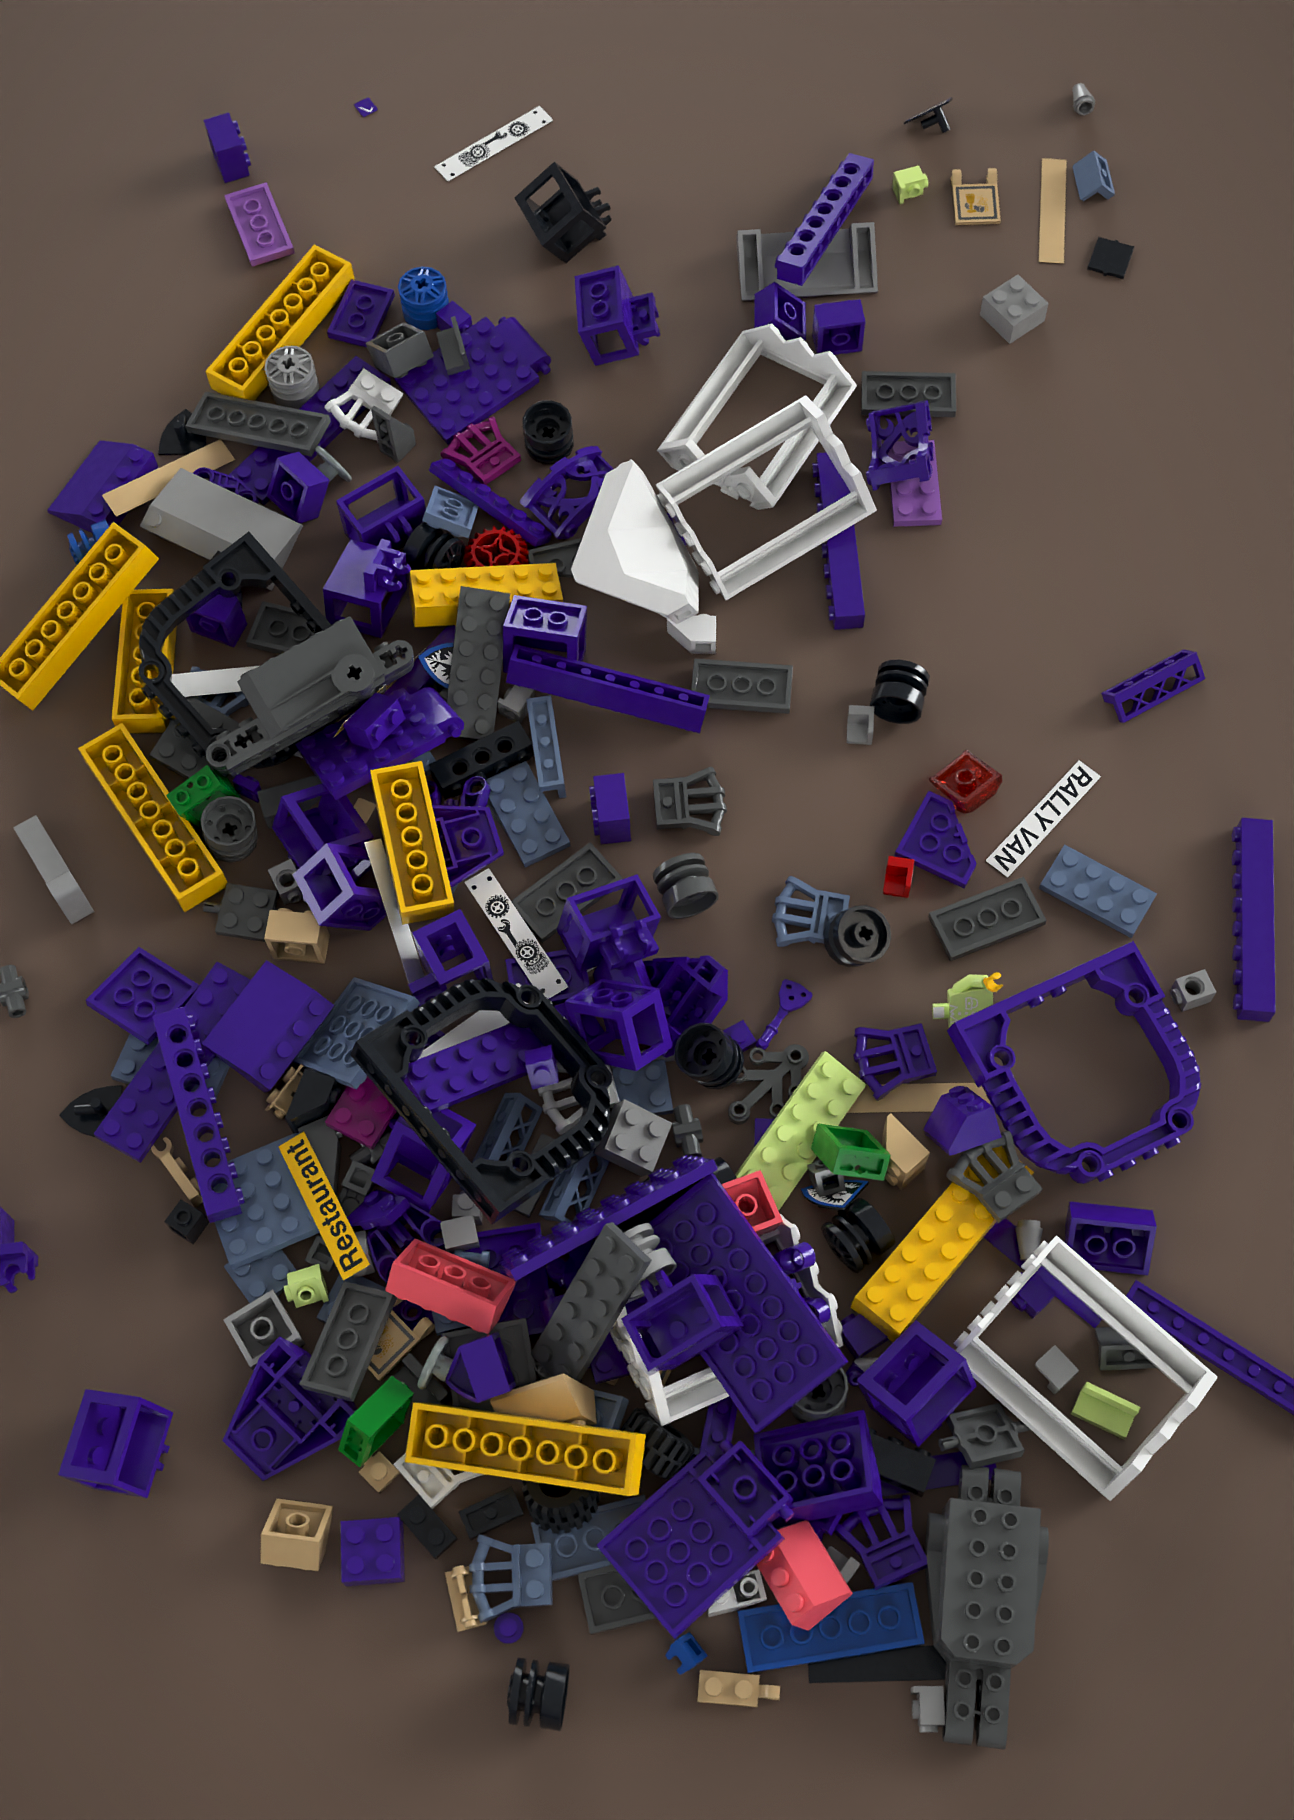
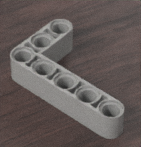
M34 815L13 827L71 925L94 912L93 908L38 817Z

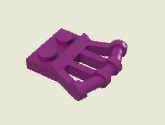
M494 416L488 418V421L469 424L465 431L453 435V440L449 446L440 453L443 459H450L466 467L470 474H473L481 484L485 485L521 461V455L501 436ZM491 430L495 441L491 442L482 432ZM471 437L475 438L484 448L478 451L468 439ZM459 447H462L471 457L468 458L456 451Z

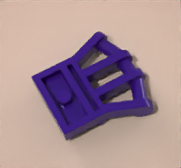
M922 1023L889 1031L864 1027L855 1029L854 1036L857 1040L853 1057L860 1067L858 1072L860 1079L864 1080L873 1091V1097L876 1101L884 1098L902 1083L908 1084L911 1081L936 1076L937 1069ZM869 1038L890 1042L888 1045L866 1049L867 1039ZM893 1053L894 1062L870 1067L868 1059ZM894 1071H899L900 1074L884 1086L874 1077Z
M902 1495V1498L883 1499V1506L854 1511L842 1524L838 1523L835 1527V1534L860 1556L861 1562L875 1590L927 1568L926 1555L912 1528L910 1495ZM903 1510L904 1532L898 1534L887 1511ZM877 1514L881 1517L890 1536L889 1539L879 1542L868 1519ZM859 1523L862 1525L871 1547L865 1548L850 1533Z

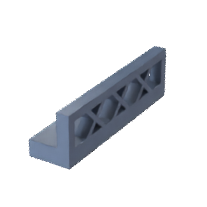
M551 695L526 699L539 790L543 792L558 789L559 798H565L566 790Z
M505 1093L473 1162L478 1158L498 1161L502 1154L506 1153L508 1158L513 1151H524L543 1108L521 1093ZM524 1105L532 1110L531 1116L526 1122H523L521 1117ZM518 1129L520 1139L517 1145L511 1146V1132Z
M593 1150L558 1175L539 1216L545 1220L558 1221L559 1223L563 1221L572 1222L564 1217L568 1207L574 1204L576 1214L589 1208L610 1161L594 1154L595 1151ZM596 1156L598 1161L597 1169L594 1172H590L589 1161L591 1157ZM585 1180L587 1191L585 1195L579 1197L577 1187L580 1181Z

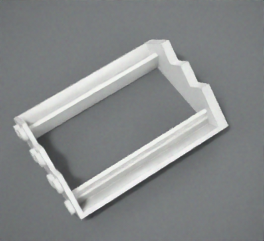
M773 324L742 331L657 451L672 468L678 471L705 456L696 444L760 355L824 384L813 400V403L825 413L829 425L857 385L831 351L814 354L807 342L801 337L786 341ZM809 426L784 442L760 478L748 466L735 470L714 484L722 487L721 492L735 499H738L740 496L752 502L750 506L757 510L773 508L819 440Z
M806 395L656 484L660 492L657 497L663 508H666L670 517H674L677 522L674 524L676 530L681 537L683 536L687 545L694 550L692 556L696 563L701 565L706 576L711 578L712 581L709 583L715 594L720 593L725 600H728L877 511L861 472L851 463L843 443L833 434L825 413ZM810 426L851 493L717 572L713 562L702 549L694 531L685 521L678 504Z
M780 1214L783 1222L775 1231L759 1236L764 1245L775 1241L779 1251L799 1244L800 1232L795 1224L790 1223ZM815 1261L813 1266L792 1273L796 1282H801L802 1287L799 1289L804 1297H819L828 1304L831 1314L830 1319L822 1325L839 1348L843 1346L841 1337L843 1327L836 1314L838 1304L834 1295L828 1293L820 1286L817 1278L819 1268ZM642 1294V1295H640V1296H638V1297L629 1299V1300L627 1301V1303H629V1302H631V1301H634V1300H636V1299H638V1298H641V1297H643V1296H645V1295ZM624 1306L610 1330V1334L619 1352L622 1351L624 1358L629 1363L627 1369L636 1387H639L644 1398L649 1400V1402L645 1403L649 1414L660 1426L729 1397L710 1367L663 1388L659 1371L647 1370L621 1318L627 1315Z
M1055 1236L1049 1244L1044 1240L1033 1252L1037 1258L1032 1254L1021 1266L1025 1270L1023 1274L1017 1271L1007 1282L1010 1288L1005 1284L995 1295L994 1298L998 1302L995 1304L990 1301L980 1312L984 1318L978 1315L967 1327L971 1333L968 1334L964 1331L953 1344L957 1346L955 1351L966 1358L974 1379L1102 1495L1111 1501L1143 1470L1153 1454L1170 1439L1179 1424L1197 1408L1218 1377L1058 1236ZM1041 1266L1185 1392L1182 1398L1122 1467L978 1338Z

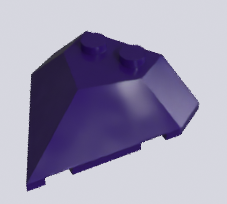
M709 955L700 956V958L671 957L643 961L652 987L659 988L673 1044L671 1049L662 1054L665 1058L674 1055L676 1042L683 1031L694 1024L712 1023L728 1000V970Z

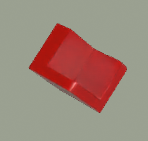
M888 857L883 888L884 895L909 897L914 859Z

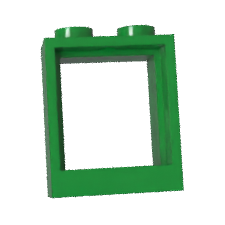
M206 765L166 795L179 816L201 829V816L203 810L210 802L218 797L225 796L241 798L229 779L209 765ZM190 783H193L192 788L188 787Z
M817 1123L811 1150L832 1174L884 1181L891 1154L868 1130ZM859 1165V1169L855 1170V1166Z
M391 1376L347 1419L338 1450L358 1467H361L404 1424L414 1395L410 1388L404 1382L398 1381Z

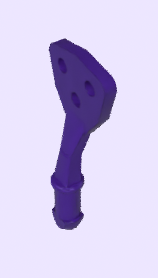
M784 979L782 981L778 994L780 1008L776 1017L766 1026L762 1036L757 1039V1048H762L763 1050L768 1048V1044L774 1035L778 1033V1028L787 1014L802 1008L811 1000L812 993L791 980Z

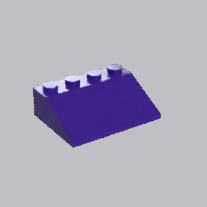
M100 440L48 508V513L92 533V524L105 519L108 526L113 522L119 526L129 511L116 517L102 495L158 469L154 454L134 444Z
M266 960L201 1045L266 1093L276 1084L335 1005L308 985Z
M864 1410L754 1434L755 1457L793 1498L789 1508L795 1513L794 1516L786 1522L779 1515L771 1523L775 1528L793 1525L804 1520L812 1521L883 1506L880 1475Z

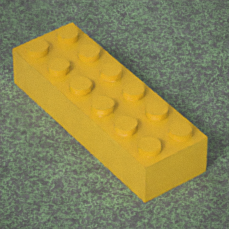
M556 563L411 570L409 572V596L414 627L456 625L461 586L510 593L509 608L514 595L563 602Z
M134 589L122 603L112 721L115 727L123 723L129 733H164L169 725V719L167 720L158 710L160 705L154 699L150 701L142 692L141 688L143 686L139 681L138 669L142 663L139 651V638L144 621L160 602L174 592L173 589ZM177 626L165 639L162 653L171 664L172 674L174 670ZM155 670L145 672V676L150 679H154L159 675Z
M422 761L370 770L371 784L402 925L440 918L454 912V900Z

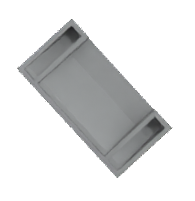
M874 222L851 223L849 229H839L803 286L777 279V269L775 268L777 256L782 254L787 241L792 239L794 232L761 234V229L737 231V258L742 301L754 300V294L774 281L798 298L878 293Z
M180 468L150 504L140 527L208 560H211L217 551H224L249 531L283 569L303 525ZM270 584L267 589L272 591L275 584Z

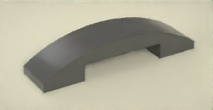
M354 1160L341 1184L343 1189L338 1197L346 1217L364 1201V1198L372 1192L375 1185L371 1181L375 1169ZM320 1234V1236H316L305 1261L312 1265L319 1264L321 1269L331 1272L335 1263Z

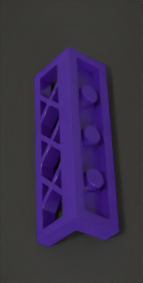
M1183 649L1101 694L1104 702L1114 705L1119 722L1125 723L1206 678L1197 652ZM1193 665L1196 676L1189 680L1184 679L1186 669ZM1169 677L1175 678L1172 689L1169 691L1164 690L1163 686L1166 679ZM1148 688L1155 689L1152 700L1148 702L1142 700L1145 690ZM1128 699L1134 700L1131 711L1125 714L1121 703Z

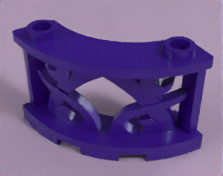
M928 400L870 412L869 417L866 418L867 429L871 432L872 458L869 471H866L868 485H872L873 490H878L880 484L918 477L920 482L930 480L933 472L930 461L934 460L933 443H928V436H930V431H932ZM916 409V411L902 420L899 412ZM894 413L898 421L896 427H894L890 419H886L888 427L882 429L880 427V416ZM909 430L911 436L914 432L918 433L915 437H910L906 431ZM903 436L908 445L918 448L910 451L901 462H898L888 456V452L896 441Z
M597 446L579 449L576 451V455L570 459L566 457L560 459L550 467L552 472L543 480L538 478L520 500V503L525 508H529L554 533L557 539H569L574 536L578 527L591 516L605 475L613 470L600 456L602 451ZM569 478L577 481L591 480L588 496L564 498L567 490L566 480ZM557 487H560V488H561V491H560L559 495L557 496V491H554V490H555ZM541 505L550 508L548 514L540 507ZM557 509H559L560 522L564 515H568L561 526L552 519Z

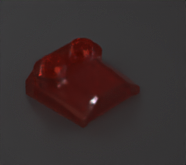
M965 750L963 754L933 777L931 776L929 781L954 802V807L958 812L971 813L997 793L1002 783V775L971 752Z

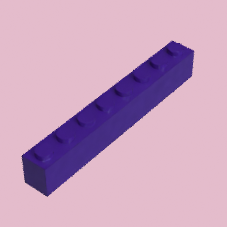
M817 453L816 463H812L813 478L817 477V483H814V495L819 497L820 503L816 504V512L818 513L850 494V490L828 454ZM852 525L821 544V556L826 558L827 563L823 564L824 579L829 580V585H826V599H831V606H828L829 621L833 620L834 630L864 627V601L855 527Z
M516 644L510 658L506 683L519 687L533 689L542 693L556 695L565 699L575 700L591 706L609 709L614 712L632 715L696 733L701 731L710 697L707 694Z
M1241 818L1237 827H1233L1232 842H1236V850L1232 854V865H1236V873H1234L1232 879V888L1236 889V897L1233 898L1232 911L1236 913V921H1234L1232 934L1236 937V945L1233 947L1232 957L1233 961H1237V969H1234L1233 985H1237V994H1234L1233 1009L1237 1010V1019L1270 1022L1276 1013L1273 820Z

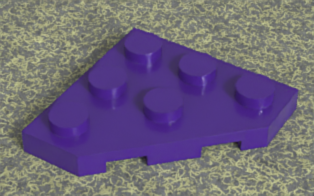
M928 791L897 847L894 856L914 859L915 866L964 889L977 864L968 847V841L961 823L959 824L952 801Z

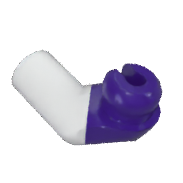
M879 1357L856 1359L846 1371L848 1383L852 1386H859L856 1380Z

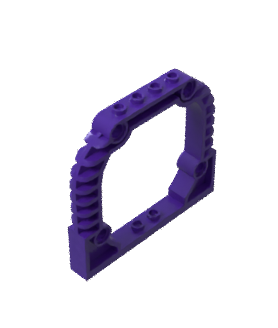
M1134 941L954 1022L947 1030L978 1088L983 1087L988 1100H990L994 1107L995 1113L1003 1123L1004 1129L1011 1132L1013 1144L1019 1149L1020 1153L1040 1168L1056 1172V1174H1069L1077 1183L1085 1184L1095 1179L1102 1182L1114 1175L1113 1170L1120 1167L1122 1171H1125L1136 1165L1135 1159L1139 1157L1147 1160L1159 1153L1158 1148L1164 1145L1166 1149H1170L1181 1143L1179 1137L1187 1133L1194 1125V1118L1191 1112L1198 1103L1197 1100L1201 1089L1200 1068L1197 1065L1193 1050L1189 1048L1186 1038L1182 1036L1178 1029V1024L1174 1022L1170 1015L1171 1012L1162 1001L1166 997ZM1085 979L1092 989L1099 990L1115 998L1116 1009L1121 1014L1136 1018L1163 1064L1170 1083L1169 1101L1153 1113L1150 1119V1126L1104 1148L1091 1142L1081 1143L1069 1148L1049 1136L1038 1122L1013 1077L1010 1069L1015 1064L1016 1056L1014 1051L1006 1045L1007 1030L1011 1021L1008 1014L1028 1005L1030 1008H1034L1045 1001V997L1051 995L1052 998H1056L1067 991V987ZM1129 996H1132L1135 999L1136 1003L1132 1002L1129 999ZM994 1057L999 1058L1002 1061L1003 1066L998 1065L995 1062ZM1172 1119L1178 1122L1179 1128L1173 1124ZM1082 1162L1089 1166L1090 1172L1083 1168Z

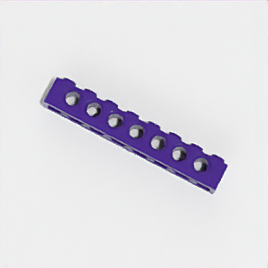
M849 153L845 160L840 162L837 172L832 174L827 187H823L819 199L813 202L809 214H805L802 224L795 229L792 239L787 241L782 254L777 256L775 260L777 279L803 286L873 179L874 159Z
M184 1007L152 1015L208 1220L212 1223L242 1214L240 1204H244L245 1200L241 1187L235 1188L233 1179L238 1178L234 1162L228 1163L226 1154L230 1153L231 1150L227 1137L221 1138L219 1129L223 1128L224 1125L220 1112L214 1113L212 1104L217 1103L213 1087L207 1088L205 1079L210 1078L206 1062L201 1064L198 1055L203 1054L199 1038L193 1039L192 1031L196 1030L193 1015H187ZM180 1035L185 1036V1039L182 1042H173V1039L175 1037ZM183 1060H192L191 1065L188 1067L179 1066ZM191 1084L199 1085V1088L194 1092L186 1091L187 1087ZM199 1108L206 1110L203 1116H193L194 1111ZM205 1133L213 1134L212 1139L208 1142L200 1141V1137ZM210 1159H220V1163L217 1166H206ZM224 1183L228 1185L226 1190L221 1193L213 1191L217 1184Z

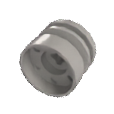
M284 346L272 352L265 361V373L271 394L279 406L299 409L319 391L320 386L311 355L305 349L298 346Z
M649 1223L638 1225L624 1232L652 1260L629 1299L644 1294L640 1282L648 1279L653 1287L659 1284L656 1280V1272L663 1270L669 1276L676 1268V1263L666 1248L654 1250L660 1243V1239L657 1235H652L654 1230Z

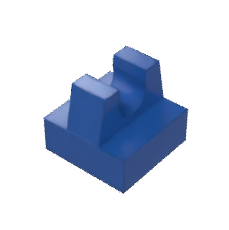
M688 1632L670 1645V1649L665 1656L668 1660L675 1656L679 1658L682 1665L676 1671L681 1675L700 1664L708 1655L693 1635Z

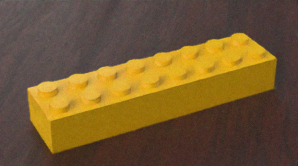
M314 244L205 371L211 389L222 395L255 401L269 384L265 373V361L268 356L278 348L284 346L300 347L345 294L351 279L355 280L352 264Z
M113 522L0 657V686L33 711L159 558L146 545Z
M123 723L78 748L86 764L184 913L226 888L228 882L224 873L189 821L179 816L166 797L169 791Z
M1003 1147L992 1148L1009 1169L1011 1166L1005 1149ZM982 1154L977 1157L978 1162L993 1179L999 1176ZM968 1166L963 1175L978 1185L985 1186ZM1025 1166L1027 1171L1033 1176L1034 1171ZM952 1182L859 1291L850 1308L865 1317L883 1332L889 1340L894 1342L915 1321L997 1221L974 1194Z
M416 1402L413 1403L405 1462L633 1496L639 1495L646 1434Z

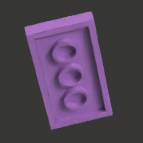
M267 182L224 195L252 267L295 254Z
M928 440V443H933L934 460L930 461L933 468L930 480L920 482L918 477L889 483L893 527L941 525L942 523L934 440ZM896 441L888 452V456L901 462L906 454L918 447L910 446L905 441Z

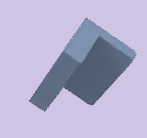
M1092 151L1073 165L1078 193L1082 201L1087 200L1097 192L1106 199H1110L1115 195L1107 160L1097 152Z

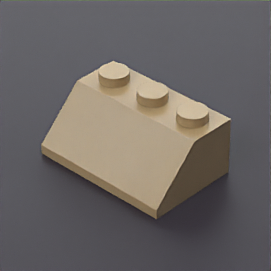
M564 1373L490 1398V1403L496 1413L586 1426L597 1424L594 1390Z

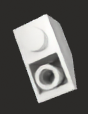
M708 614L694 615L677 625L667 619V632L691 654H716V616Z
M760 1570L749 1571L707 1610L708 1617L736 1611L767 1600Z

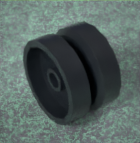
M868 905L854 906L830 918L823 934L824 946L829 956L840 965L857 967L871 963L883 957L888 950L891 941L890 925L885 916L876 908Z

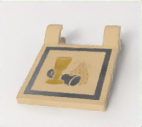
M996 168L988 169V175L986 176L987 184H962L961 170H952L951 186L955 225L1000 224Z
M397 1298L393 1307L398 1305L403 1300ZM392 1310L368 1366L369 1371L381 1381L423 1338L435 1329V1325L427 1317H424L412 1331Z

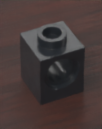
M180 1199L164 1221L172 1232L191 1244L196 1242L209 1224L208 1219L202 1212Z

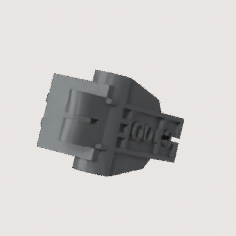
M351 616L335 622L331 627L322 632L315 633L304 642L290 647L286 652L277 657L270 658L259 667L245 672L237 682L257 718L254 720L252 717L242 721L238 725L240 728L230 733L227 730L216 736L217 741L210 744L206 750L207 761L218 773L223 775L230 773L232 777H235L350 711L358 710L382 687L383 689L379 692L380 694L386 692V685L412 670L414 666L412 646L404 640H397L390 644L384 642L375 647V652L372 653ZM245 742L247 747L243 749L241 744ZM219 755H227L224 761L216 762Z
M961 1464L958 1499L950 1498L942 1509V1514L928 1513L925 1532L924 1553L927 1560L925 1575L932 1641L934 1648L946 1661L944 1691L945 1725L942 1726L943 1742L971 1745L974 1716H977L975 1729L976 1745L1005 1750L1008 1731L1011 1668L1018 1665L1034 1651L1035 1618L1046 1576L1049 1532L1047 1527L1040 1526L1041 1509L1020 1506V1471L993 1468L989 1498L988 1467L970 1469L968 1465ZM976 1681H979L978 1708L975 1710Z

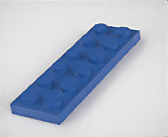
M913 1582L885 1586L878 1590L873 1588L855 1591L809 1631L792 1625L780 1604L737 1611L747 1674L925 1644Z

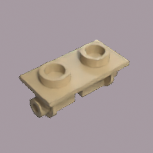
M302 1064L295 1069L291 1066L282 1078L285 1083L280 1090L275 1088L266 1099V1102L269 1104L265 1110L268 1111L274 1108L273 1114L281 1120L286 1116L293 1100L291 1094L296 1092L303 1073L300 1071L303 1067Z
M464 1565L452 1568V1571L445 1572L457 1631L460 1632L486 1625V1622L480 1623L478 1618L479 1610L473 1595L469 1593V1585H472V1572H469V1566L464 1567Z

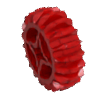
M493 526L491 531H487L484 528L483 534L476 532L474 535L475 539H469V546H465L464 563L466 567L529 564L527 544L525 541H522L520 534L515 535L513 529L506 532L504 526L500 530Z

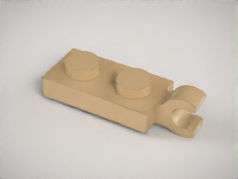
M164 1137L163 1140L166 1143L165 1150L158 1151L153 1145L151 1151L162 1161L196 1208L203 1203L202 1197L199 1195L198 1182L195 1178L189 1180L184 1173L188 1171V1168L180 1157L175 1160L173 1159L174 1146L167 1137Z
M700 1670L697 1702L758 1708V1698L779 1700L780 1686L759 1685L760 1675Z

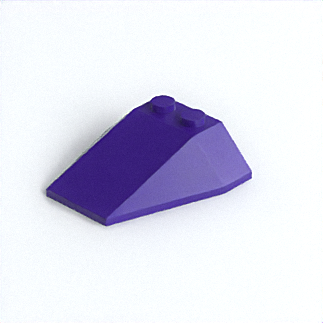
M432 805L451 888L504 855L490 807Z
M278 1337L259 1358L222 1440L262 1481L340 1440L347 1419L358 1409L354 1402L303 1389L300 1386V1381L312 1355L282 1337Z

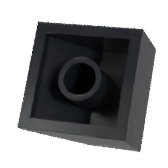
M305 1069L285 1116V1120L292 1133H299L298 1128L329 1116L342 1095V1091L335 1078Z

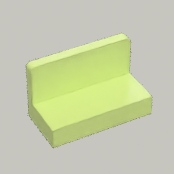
M1086 1382L1080 1390L1071 1415L1124 1440L1127 1437L1134 1417L1139 1413L1141 1407Z

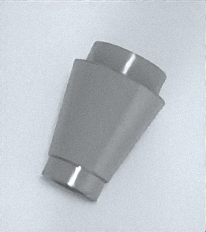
M1078 83L1072 89L1073 107L1078 114L1088 115L1094 109L1095 99L1083 83Z
M1018 1220V1227H1015L1020 1260L1026 1261L1032 1254L1037 1258L1033 1252L1040 1246L1043 1228H1040V1221Z

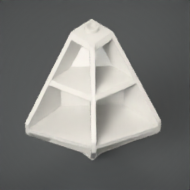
M632 459L621 463L617 468L605 475L573 562L572 574L578 584L656 612L677 625L699 613L698 570L644 472Z

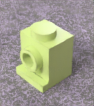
M919 165L893 173L892 189L899 204H903L904 199L922 195L924 188L928 187V178L926 174L922 173Z
M319 1264L287 1273L288 1285L284 1286L285 1295L288 1302L294 1301L296 1308L321 1300L324 1303L329 1301L327 1285Z

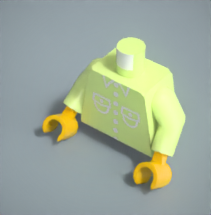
M995 972L989 977L988 975L975 974L965 976L956 982L953 988L947 990V1003H932L933 1019H948V1027L950 1028L954 1022L993 1005V992L1003 987L1002 984H995L994 980L999 979L1001 974Z

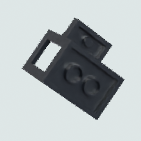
M555 161L515 197L517 204L541 245L565 263L569 262L593 239L601 240L605 237L606 233L604 230L606 225L612 220L610 215L600 218L602 213L610 210L608 203L602 204L600 199L591 202L594 196L601 194L599 187L585 192L580 182ZM554 177L560 189L544 204L539 206L530 197Z

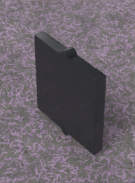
M1098 237L1087 270L1102 273L1103 276L1109 275L1124 279L1134 246L1120 243L1118 240L1112 241Z

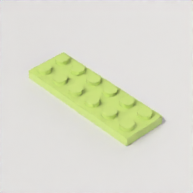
M822 1052L735 1174L736 1177L740 1178L761 1170L779 1211L808 1170L807 1165L812 1164L817 1157L811 1150L817 1123L838 1126L867 1084L828 1052Z

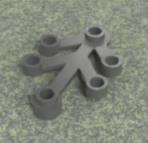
M793 1044L786 1047L783 1052H765L762 1048L751 1050L749 1059L755 1066H760L764 1062L781 1064L775 1070H746L744 1067L742 1068L741 1072L744 1076L737 1078L734 1083L741 1084L744 1081L762 1082L742 1101H735L729 1106L728 1117L732 1123L737 1125L746 1123L750 1116V1109L771 1088L772 1104L770 1105L769 1114L771 1118H776L778 1114L773 1113L772 1110L775 1107L782 1109L784 1106L782 1078L790 1071L791 1086L788 1089V1097L790 1098L792 1090L796 1089L801 1082V1069L805 1068L808 1064L809 1054L803 1046ZM759 1053L762 1055V1059L755 1060L753 1055ZM797 1053L800 1055V1059L793 1060L791 1055ZM741 1107L744 1109V1113L736 1114L734 1109Z

